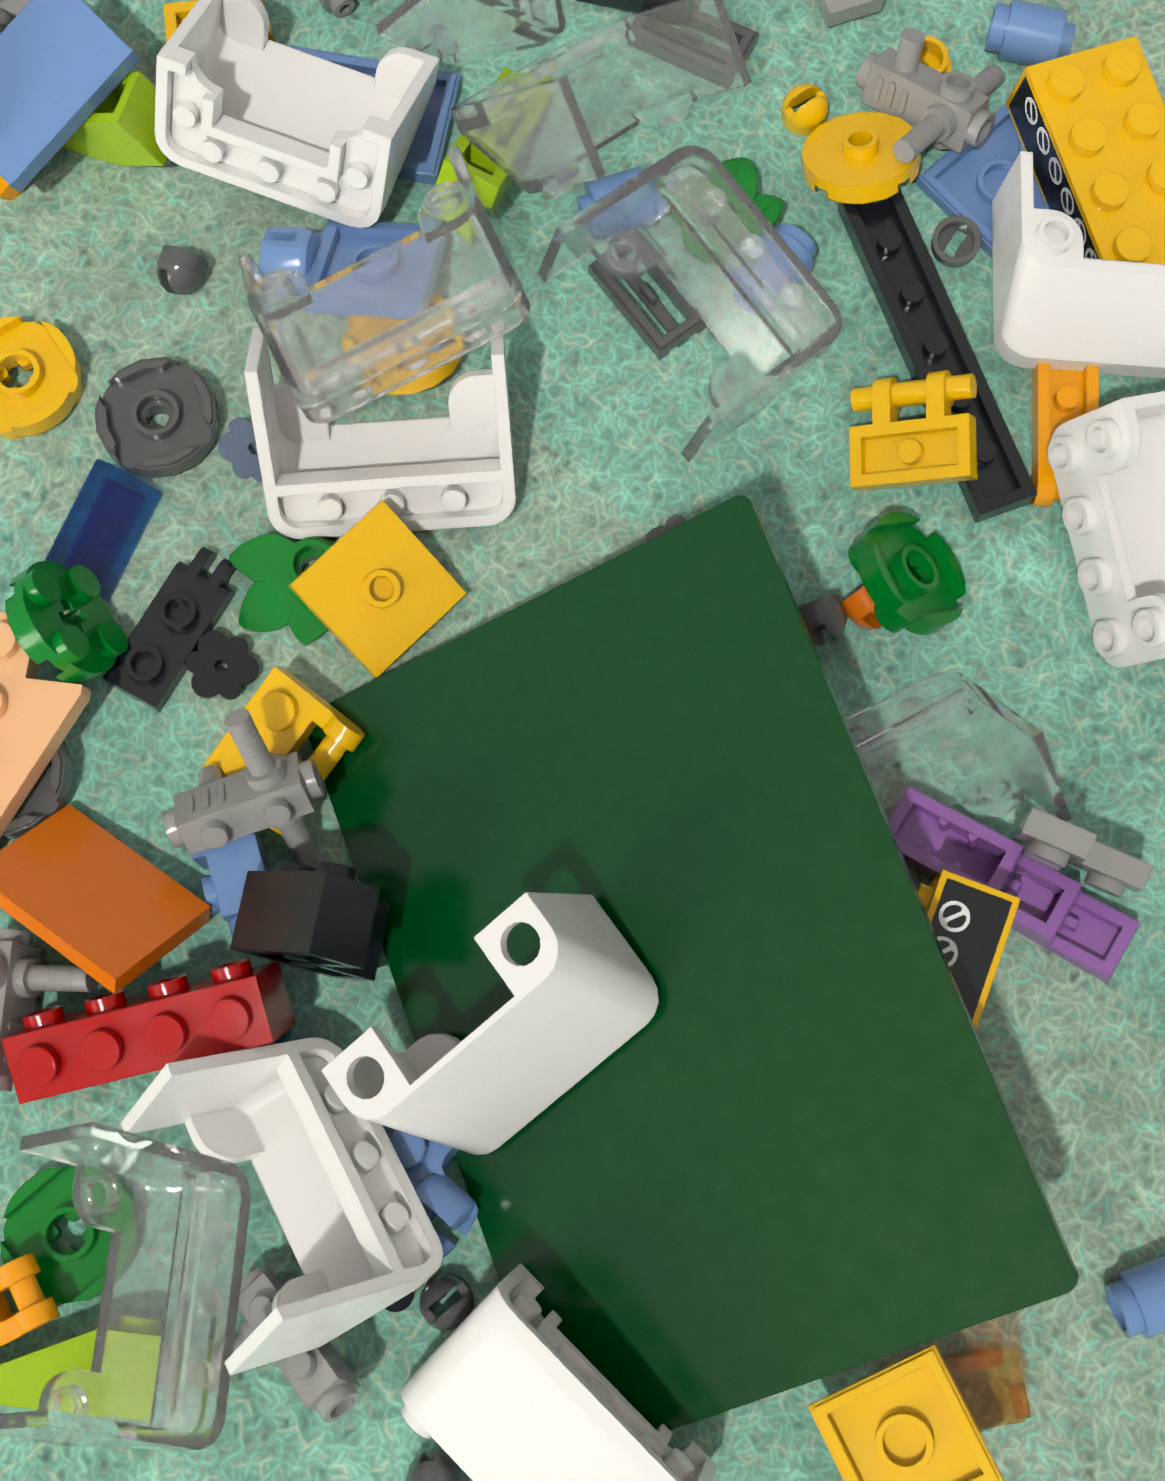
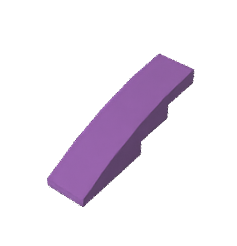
M909 786L907 787L888 819L906 864L930 880H933L942 870H946L1020 898L1021 900L1011 926L1012 929L1107 984L1109 983L1136 934L1140 922L1081 892V883L1056 870L1023 857L1022 853L1025 846Z

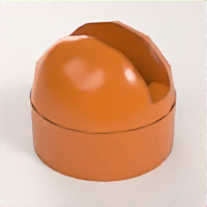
M864 586L842 602L844 611L858 627L870 630L882 627L874 613L875 603Z

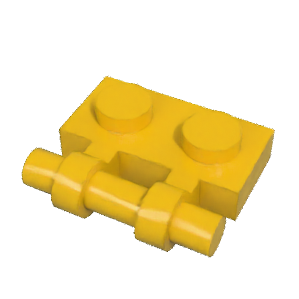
M949 370L928 372L926 379L898 382L895 377L875 379L872 386L852 388L850 401L853 411L863 412L872 410V424L849 427L850 488L856 491H869L977 480L976 418L970 413L951 414V407L955 400L976 397L977 383L975 375L970 373L952 376ZM926 404V418L898 421L900 407Z

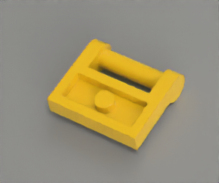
M274 666L244 708L250 712L270 754L276 753L285 756L296 751L298 752L317 725L321 727L326 736L309 759L312 758L315 761L323 782L347 750L355 751L365 737V733L357 725L285 667ZM227 731L201 768L209 765L218 766L224 772V777L245 770L247 766L229 731ZM270 827L273 831L282 835L280 830L273 829L272 827Z

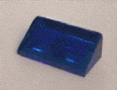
M96 459L45 561L57 562L69 569L76 564L87 567L99 581L101 588L99 595L102 599L110 602L163 495L162 492L113 464Z

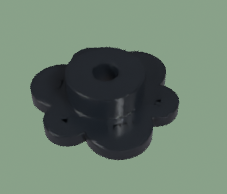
M218 631L204 633L198 640V651L189 653L185 659L187 670L194 674L191 680L192 689L197 696L204 699H211L220 694L226 700H234L241 694V685L245 686L253 683L259 674L257 661L252 656L247 655V641L239 636L228 640L224 634ZM219 664H225L227 669L219 672L216 670V667Z

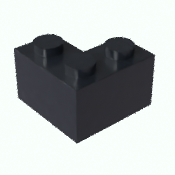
M278 861L275 871L247 872L230 949L270 961H279L281 964L328 977L375 981L391 904L378 900L381 888L355 880L357 870L350 866L334 862L317 861L314 869L298 863Z

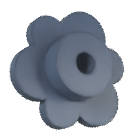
M236 417L228 425L229 432L220 437L218 450L225 460L233 463L232 469L238 478L248 479L252 476L256 481L262 483L252 420L248 423L244 418Z

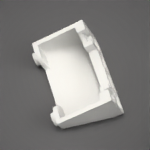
M198 0L157 54L154 133L156 143L162 153L182 167L350 227L365 228L376 223L387 205L435 87L440 58L412 48H392L383 55L376 69V75L372 77L269 40L268 13L260 0Z
M521 1263L497 1284L401 1387L400 1394L404 1405L401 1407V1413L408 1425L424 1438L432 1437L473 1481H712L717 1468V1464L693 1440L682 1450L678 1448L672 1449L668 1446L673 1433L663 1423L655 1430L557 1329V1326L562 1322L560 1316L552 1310L545 1319L540 1314L542 1309L535 1298L545 1287Z

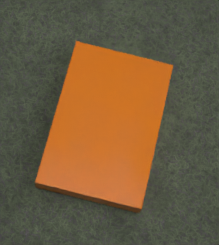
M70 804L0 850V908L113 994L118 993L209 922L210 905Z

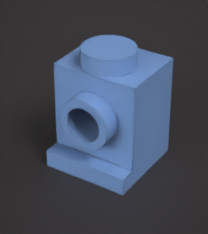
M257 832L227 842L221 848H210L192 855L193 860L204 870H210L211 875L201 878L204 896L207 904L211 906L210 912L212 914L221 912L222 918L228 922L232 936L247 872L272 871L264 840Z

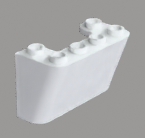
M1165 391L1121 398L1062 423L1055 429L1047 451L1048 462L1054 473L1063 509V522L1068 530L1078 570V583L1084 594L1093 629V644L1097 652L1105 658L1108 664L1118 668L1165 658Z
M524 893L474 937L514 997L463 1041L446 1033L430 1034L417 1040L405 1052L396 1053L379 1027H370L321 1070L344 1106L353 1115L474 1155L488 1154L502 1146L644 1028L656 1013L659 1003L658 988L649 971L593 895ZM523 922L530 924L540 937L538 956L533 962L525 966L517 964L510 957L506 943L512 928Z

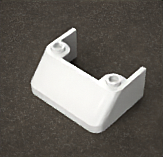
M1020 151L992 201L993 338L997 352L1006 362L1021 368L1035 369L1038 363L1050 364V369L1083 371L1086 366H1099V374L1165 379V265L1084 258L1083 235L1075 220L1057 210L1034 208L1033 152Z
M502 311L490 312L492 369L469 371L459 376L453 382L448 395L449 417L329 425L325 400L314 388L301 383L274 384L265 327L253 328L244 375L267 513L273 527L281 534L294 539L338 537L345 534L382 500L410 531L491 526L505 520L514 509L516 492Z
M305 1038L166 1063L120 1123L125 1135L184 1123L195 1147L206 1158L220 1164H235L251 1160L304 1276L289 1280L276 1293L272 1302V1312L224 1362L230 1375L323 1346L420 1288L439 1269L442 1263L443 1249L440 1239L383 1125L353 1115L344 1106L321 1071L343 1052L336 1044L323 1038Z

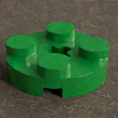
M905 512L887 513L868 526L862 532L860 538L850 545L848 558L853 568L860 574L864 587L875 603L874 613L877 620L886 630L897 633L902 629H906L914 634L930 635L938 632L960 617L963 608L957 609V599L966 594L965 580L961 567L948 544L936 532L926 537L920 530L913 527L920 519Z
M39 561L14 577L9 586H14V595L5 600V609L11 630L22 649L36 664L40 665L48 659L55 667L63 670L55 678L65 683L88 684L114 666L117 657L127 651L128 638L124 630L114 621L109 608L99 595L101 591L99 581L87 567L76 564L69 569L57 562Z
M79 1165L46 1169L27 1180L10 1199L3 1217L7 1220L3 1229L4 1241H0L1 1258L5 1265L10 1261L33 1252L41 1270L35 1276L45 1299L53 1297L55 1302L61 1304L92 1300L112 1289L125 1276L132 1265L136 1250L139 1248L142 1239L136 1205L127 1189L106 1172ZM66 1217L71 1222H76L80 1219L84 1221L86 1229L82 1236L85 1243L79 1250L73 1246H68L62 1250L57 1247L55 1241L62 1234L57 1223L61 1218Z

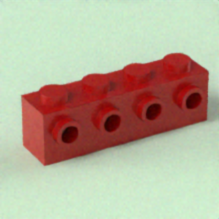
M250 958L235 960L211 968L210 973L212 977L189 983L187 974H180L148 984L147 994L126 999L124 990H120L116 994L108 992L85 1000L86 1009L64 1014L62 1005H57L24 1015L22 1017L24 1027L1 1039L19 1104L162 1070L166 1063L244 1050L275 1042L296 1025L279 961L252 967Z

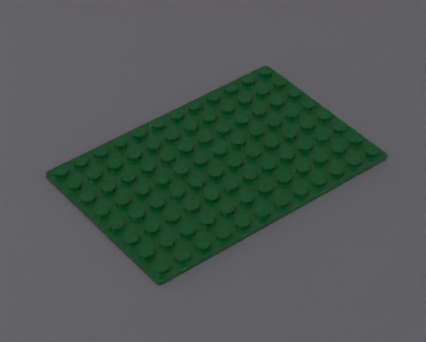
M742 495L732 497L329 703L365 733V737L355 751L347 750L324 783L354 869L357 870L358 880L381 888L378 900L391 904L382 948L415 1042L426 1035L442 1033L449 1034L463 1041L514 997L474 937L526 892L593 895L654 979L658 988L659 1003L655 1015L644 1028L498 1149L482 1155H474L459 1150L455 1156L468 1193L478 1207L477 1218L499 1281L501 1282L521 1263L545 1287L535 1298L542 1309L540 1313L545 1319L554 1310L562 1319L557 1329L655 1430L662 1423L670 1431L1067 1294L1076 1287L1079 1279L1077 1269L760 515L752 500ZM318 725L308 737L313 752L326 736L323 729ZM523 922L514 926L509 932L506 943L510 957L517 964L523 966L533 962L540 950V937L537 931L530 924Z

